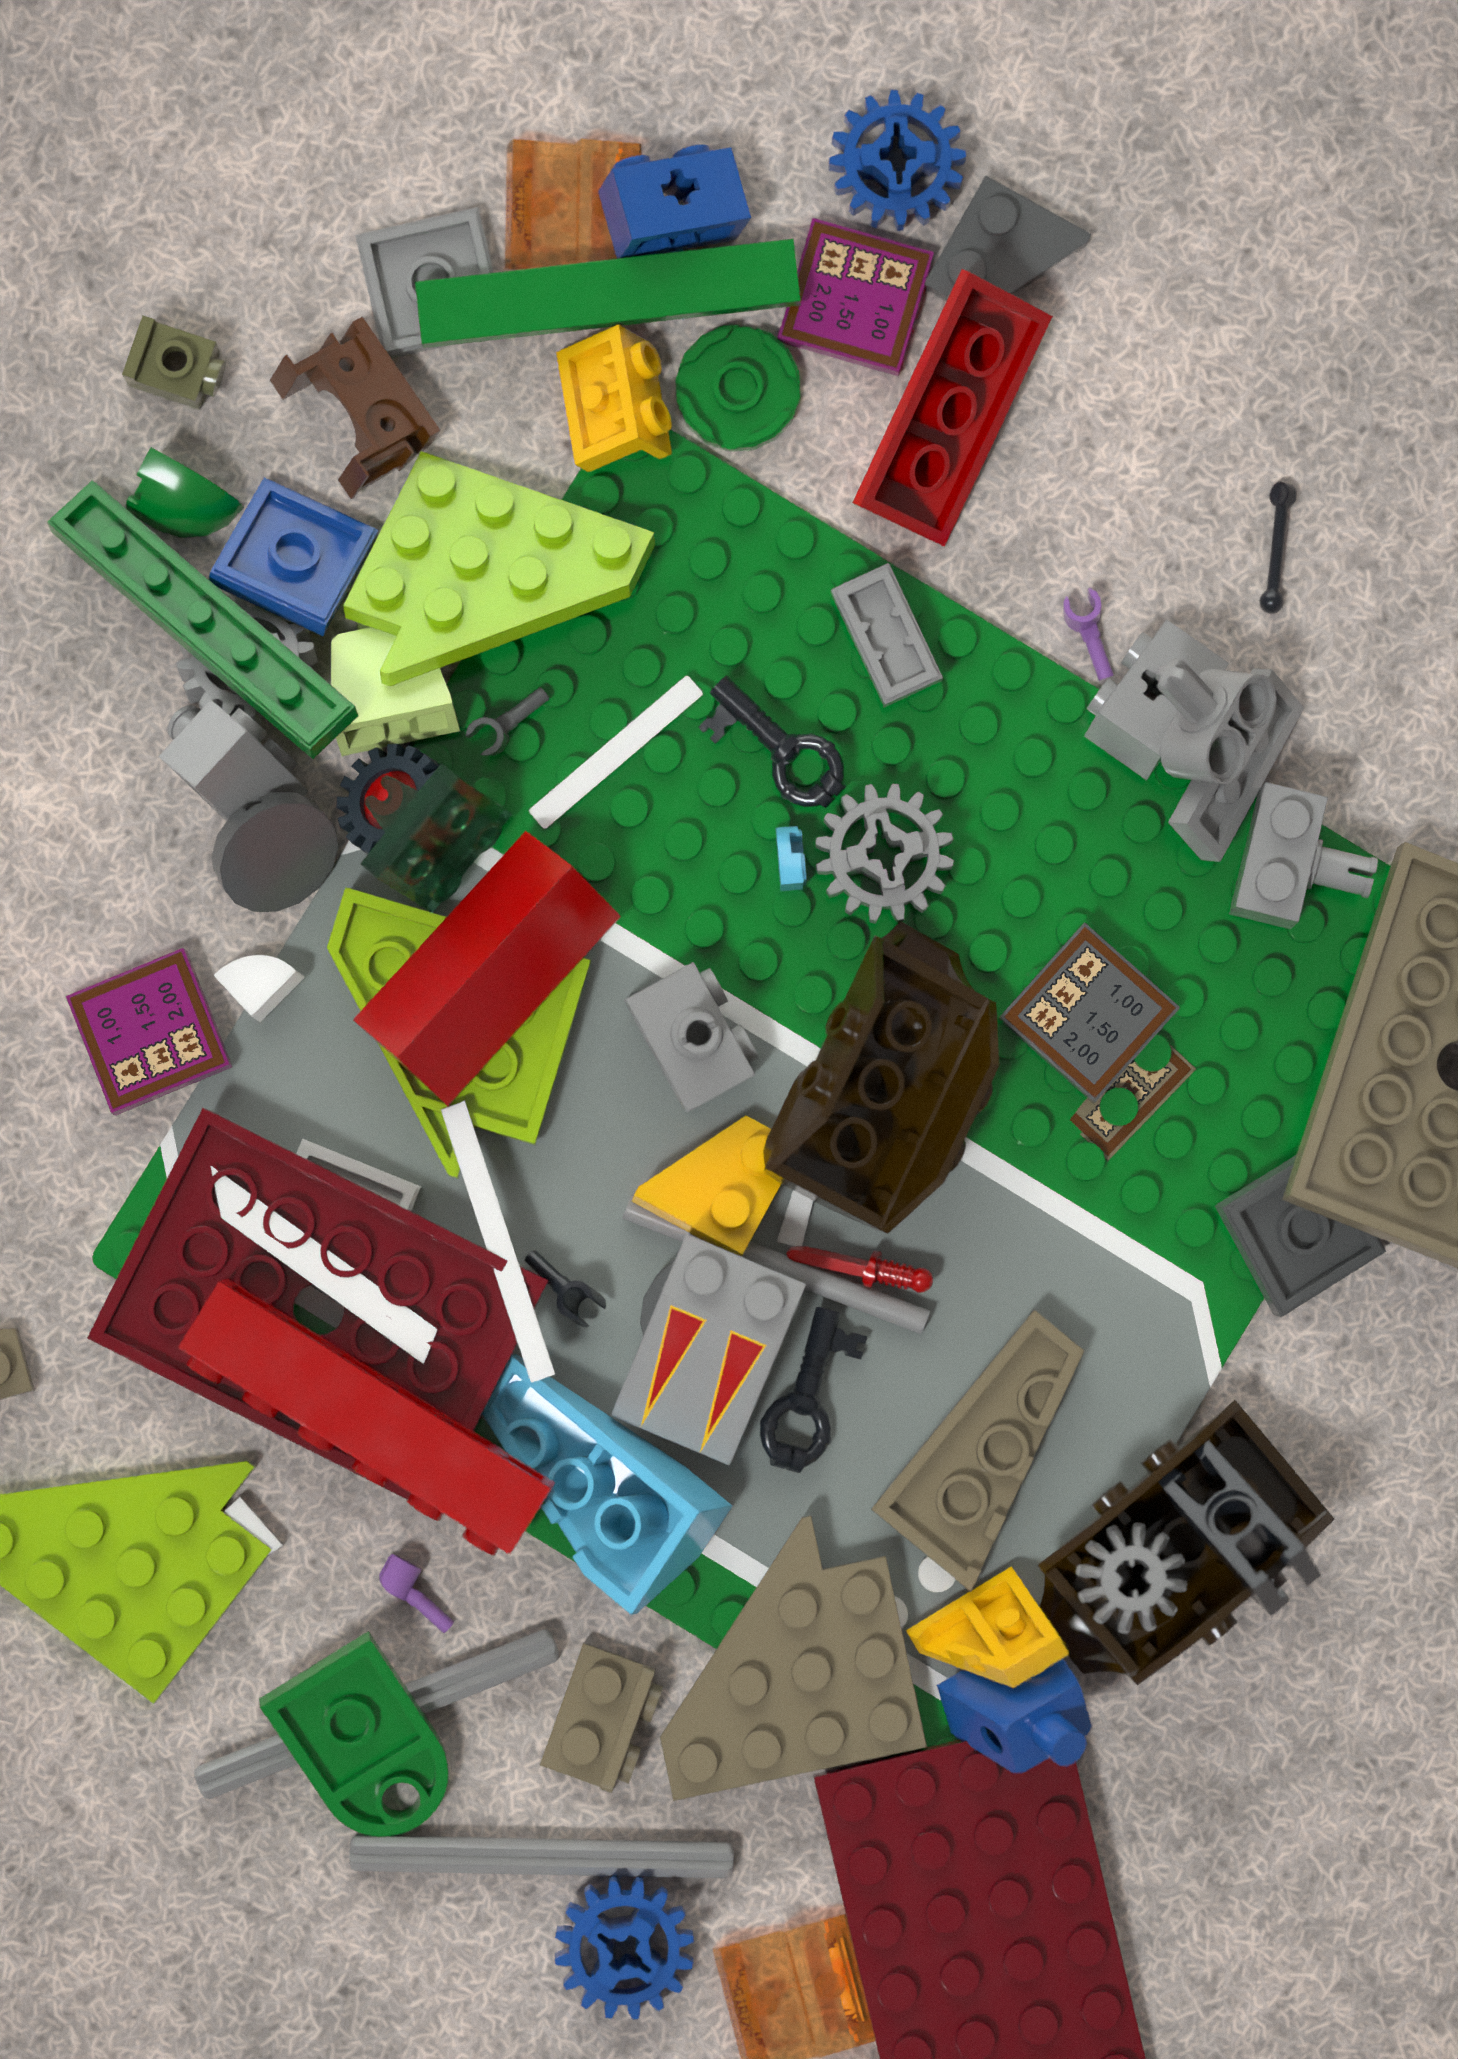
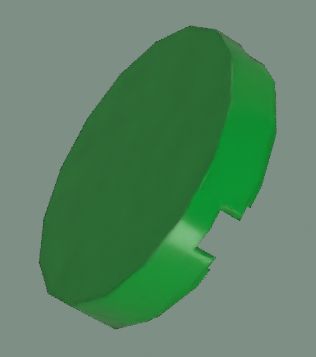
M739 325L721 326L700 336L684 353L676 376L677 407L686 426L704 443L728 452L753 451L775 441L792 423L800 401L799 370L789 349L771 333L756 327L753 329L750 327H739Z

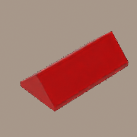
M961 269L852 503L945 547L1053 316L975 274Z
M525 831L358 1013L353 1021L449 1107L621 916L572 865Z

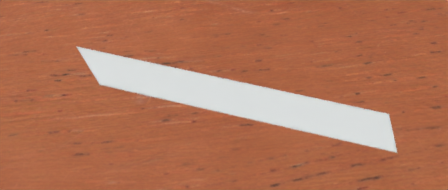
M211 1166L212 1175L219 1172ZM226 1176L221 1177L214 1184L222 1219L424 1364L431 1347L426 1342H433L438 1329L406 1306H397L387 1301L381 1294L379 1287L362 1274L348 1278L332 1274L322 1262L320 1254L321 1245L312 1238H309L299 1247L286 1248L264 1232L263 1217L268 1206L256 1199L252 1210L247 1215L241 1217L236 1212L241 1211L247 1206L250 1200V1193ZM273 1211L271 1214L269 1225L272 1234L277 1239L284 1242H293L305 1234ZM327 1250L328 1259L335 1268L342 1271L354 1270Z

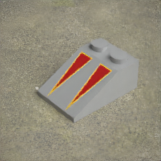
M686 1234L611 1416L730 1466L806 1284Z

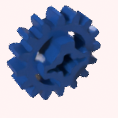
M891 90L888 105L881 107L872 95L865 97L864 104L866 114L863 117L851 110H848L844 115V122L850 133L834 132L831 144L844 152V154L829 157V171L844 173V176L834 183L836 196L852 192L854 197L849 205V212L854 216L865 207L872 211L871 226L878 228L882 223L884 216L893 217L897 231H904L907 216L913 214L923 226L929 224V206L931 204L943 211L950 207L951 200L944 191V188H961L963 176L950 169L951 167L965 164L966 150L950 147L960 138L961 130L958 125L942 128L941 123L946 110L942 105L933 109L929 114L923 111V94L917 93L910 105L901 104L898 91ZM908 123L923 130L932 141H922L908 129ZM879 125H884V132L873 144H862L861 148H857L862 138L869 131ZM894 136L898 138V149H902V156L907 160L905 170L902 171L901 184H897L896 171H893L891 161H887L890 150L893 147ZM933 173H937L934 181L926 190L911 197V187L921 177L932 176ZM873 179L887 192V198L872 192L862 180Z
M610 1876L608 1893L602 1895L589 1884L584 1889L588 1904L583 1908L578 1904L569 1902L565 1908V1913L574 1922L573 1926L562 1925L556 1928L555 1938L569 1944V1948L555 1953V1965L572 1967V1970L563 1979V1986L566 1990L574 1989L580 1985L584 1987L581 2006L585 2009L593 2005L597 1999L604 2001L605 2018L608 2019L613 2018L618 2005H627L632 2020L639 2019L640 2003L647 2000L656 2010H662L664 2008V2000L661 1991L666 1987L670 1991L680 1993L683 1989V1982L675 1973L676 1969L688 1970L693 1967V1957L679 1951L680 1947L694 1942L693 1930L677 1929L676 1927L686 1916L685 1909L682 1905L672 1907L669 1910L664 1907L668 1890L663 1886L656 1890L652 1896L644 1894L643 1877L637 1876L631 1890H622L617 1876ZM614 1907H635L630 1915L610 1918L603 1913V1911ZM658 1922L662 1926L668 1941L666 1960L651 1947L650 1936L655 1931V1926ZM583 1935L588 1938V1942L594 1945L598 1951L599 1959L594 1964L591 1972H589L584 1964L581 1955L580 1944ZM629 1935L636 1937V1953L638 1954L636 1957L626 1953L620 1960L613 1958L612 1938L623 1942ZM639 1977L646 1982L634 1988H614L619 1980Z

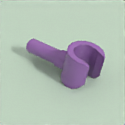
M1088 588V599L1094 609L1092 613L1087 616L1074 614L1070 609V602L1066 596L1063 603V615L1068 627L1076 632H1080L1100 681L1113 676V672L1098 628L1101 617V599L1096 591Z
M391 1554L379 1575L382 1587L391 1595L406 1601L412 1607L414 1606L442 1633L448 1631L454 1621L424 1593L413 1588L422 1569L395 1554Z

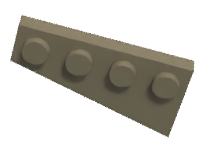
M1036 1310L1032 1311L871 1508L874 1513L970 1592L976 1583L981 1568L1000 1532L1011 1504L1084 1353L1081 1347Z

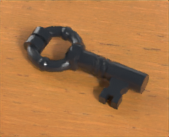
M727 675L710 691V694L720 704L716 708L715 717H707L698 728L703 733L711 728L715 733L710 739L716 744L727 733L726 727L728 725H732L737 721L743 726L745 725L746 729L753 732L752 735L754 737L757 736L758 740L771 752L772 778L783 799L802 807L821 805L827 808L835 800L834 795L838 796L846 788V784L843 782L844 763L832 741L812 733L788 734L775 721L773 722L772 718L767 716L764 710L761 711L760 707ZM804 749L817 751L822 759H826L829 769L819 778L820 782H816L808 792L798 789L794 782H790L787 774L788 764L795 761L801 750Z
M816 1306L804 1349L805 1355L802 1356L803 1363L800 1364L799 1368L801 1370L800 1372L798 1371L794 1390L774 1401L760 1420L761 1442L768 1457H770L771 1466L801 1473L804 1467L816 1462L822 1456L831 1442L829 1416L818 1397L823 1380L822 1374L825 1373L824 1367L827 1366L826 1359L829 1358L830 1351L839 1352L842 1350L845 1356L861 1360L863 1352L856 1350L857 1344H866L867 1336L853 1332L846 1335L842 1329L837 1328L841 1314L839 1312ZM793 1411L798 1415L812 1417L815 1422L816 1432L813 1434V1442L808 1449L795 1445L791 1447L790 1444L776 1440L775 1430L778 1428L779 1418L784 1413Z

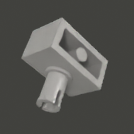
M210 699L201 710L194 705L185 706L175 712L170 719L167 728L168 735L173 741L159 757L226 821L241 807L244 806L249 810L254 805L262 803L259 797L273 792H296L305 796L308 793V790L291 774V771L298 763L272 739H269L262 745L260 741L267 735V732L242 709L238 708L230 716Z
M1265 782L1257 794L1229 914L1292 929L1299 922L1306 889H1311L1313 884L1359 894L1361 897L1368 898L1374 879L1350 874L1349 872L1372 877V874L1376 873L1378 858H1368L1322 846L1323 840L1318 838L1328 797Z
M693 962L624 1000L685 1112L695 1109L755 1076L749 1063L758 1059L759 1056L741 1024L730 1030L718 1008L727 1003L728 1000L710 968L699 973Z

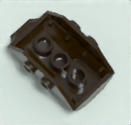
M901 921L884 937L880 938L874 935L844 1001L834 1008L826 1024L827 1037L816 1060L812 1061L806 1069L802 1070L793 1082L766 1139L763 1150L764 1172L776 1181L834 1212L887 1234L945 1183L948 1174L958 1166L965 1152V1138L975 1116L985 1108L991 1098L993 1091L992 1080L999 1067L996 1002L974 991L962 969L958 953Z
M1236 1400L1230 1403L1179 1447L1169 1439L1141 1463L1148 1472L1129 1489L1122 1481H1119L1091 1505L1098 1515L1037 1565L1045 1575L1044 1592L1039 1607L1061 1638L1069 1653L1067 1656L1083 1674L1094 1672L1121 1673L1128 1675L1136 1685H1139L1192 1647L1201 1638L1207 1646L1219 1640L1238 1623L1232 1612L1250 1597L1259 1604L1179 1514L1158 1483L1171 1470L1179 1468L1187 1478L1183 1485L1198 1505H1205L1214 1494L1225 1489L1226 1486L1224 1484H1221L1216 1489H1211L1203 1479L1208 1473L1194 1452L1207 1441L1216 1448L1305 1548L1335 1520ZM1251 1521L1239 1523L1230 1531L1229 1535L1241 1533L1248 1527ZM1134 1523H1142L1145 1525L1146 1532L1143 1543L1144 1548H1147L1153 1537L1157 1534L1165 1533L1169 1537L1167 1546L1157 1555L1159 1559L1162 1560L1173 1554H1181L1183 1556L1184 1564L1178 1568L1166 1570V1579H1181L1187 1582V1587L1184 1592L1165 1589L1162 1594L1163 1597L1173 1602L1177 1607V1612L1173 1616L1162 1613L1155 1605L1151 1606L1150 1609L1156 1620V1628L1146 1631L1140 1623L1137 1611H1133L1132 1627L1128 1634L1117 1631L1118 1608L1114 1610L1109 1619L1103 1624H1099L1093 1619L1096 1609L1105 1600L1101 1596L1091 1602H1080L1078 1593L1085 1588L1097 1586L1096 1578L1080 1577L1075 1574L1076 1566L1081 1564L1098 1568L1100 1560L1090 1555L1085 1549L1088 1541L1093 1540L1099 1543L1108 1552L1112 1550L1106 1537L1107 1527L1116 1525L1122 1533L1125 1545H1129L1132 1525ZM1280 1551L1273 1552L1264 1563L1254 1568L1256 1574L1261 1570L1265 1573L1276 1591L1288 1580L1281 1572L1287 1566L1280 1559L1282 1554ZM1134 1560L1133 1567L1125 1566L1123 1562L1116 1570V1573L1122 1579L1117 1589L1126 1597H1128L1129 1589L1136 1590L1139 1594L1146 1586V1583L1140 1578V1574L1144 1569L1140 1562Z

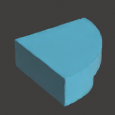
M798 826L777 827L775 830L780 891L801 890L803 886H806L801 829L798 830Z

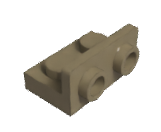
M583 1643L540 1766L596 1785L601 1790L612 1793L616 1780L629 1784L642 1748L630 1743L638 1718L651 1723L663 1689L662 1685L652 1682L656 1668Z

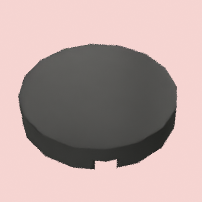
M273 792L259 797L262 803L254 805L249 810L244 806L229 817L218 833L211 856L213 870L218 877L219 884L235 904L253 912H277L301 903L318 890L333 869L338 850L335 827L314 800L296 792Z

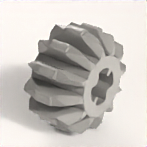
M1134 1523L1132 1525L1129 1545H1125L1122 1533L1116 1525L1107 1527L1106 1537L1112 1550L1108 1552L1099 1543L1093 1540L1088 1541L1085 1549L1090 1555L1100 1560L1098 1568L1081 1564L1077 1565L1075 1570L1076 1575L1084 1578H1096L1097 1586L1085 1588L1078 1593L1080 1602H1091L1101 1596L1105 1600L1096 1609L1093 1619L1097 1623L1103 1624L1109 1619L1114 1610L1118 1608L1117 1631L1128 1634L1132 1627L1133 1611H1137L1140 1623L1146 1631L1156 1628V1620L1150 1609L1151 1606L1155 1605L1162 1613L1173 1616L1177 1612V1607L1173 1602L1163 1597L1162 1594L1165 1589L1184 1592L1187 1587V1582L1181 1579H1166V1570L1178 1568L1184 1564L1183 1556L1181 1554H1173L1162 1560L1159 1559L1157 1555L1167 1546L1169 1537L1165 1533L1157 1534L1153 1537L1147 1548H1144L1143 1543L1146 1532L1145 1525L1142 1523ZM1134 1560L1144 1566L1140 1578L1146 1583V1586L1139 1594L1136 1590L1129 1589L1128 1597H1126L1117 1589L1122 1579L1116 1573V1570L1123 1562L1125 1566L1133 1567Z

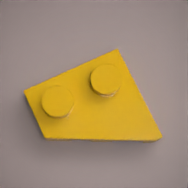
M745 1115L640 1185L631 1202L707 1243L742 1257L781 1186V1183L764 1172L763 1150L771 1129Z
M1012 1566L906 1630L919 1653L1012 1688L1040 1674L1047 1667L1069 1655L1061 1638Z

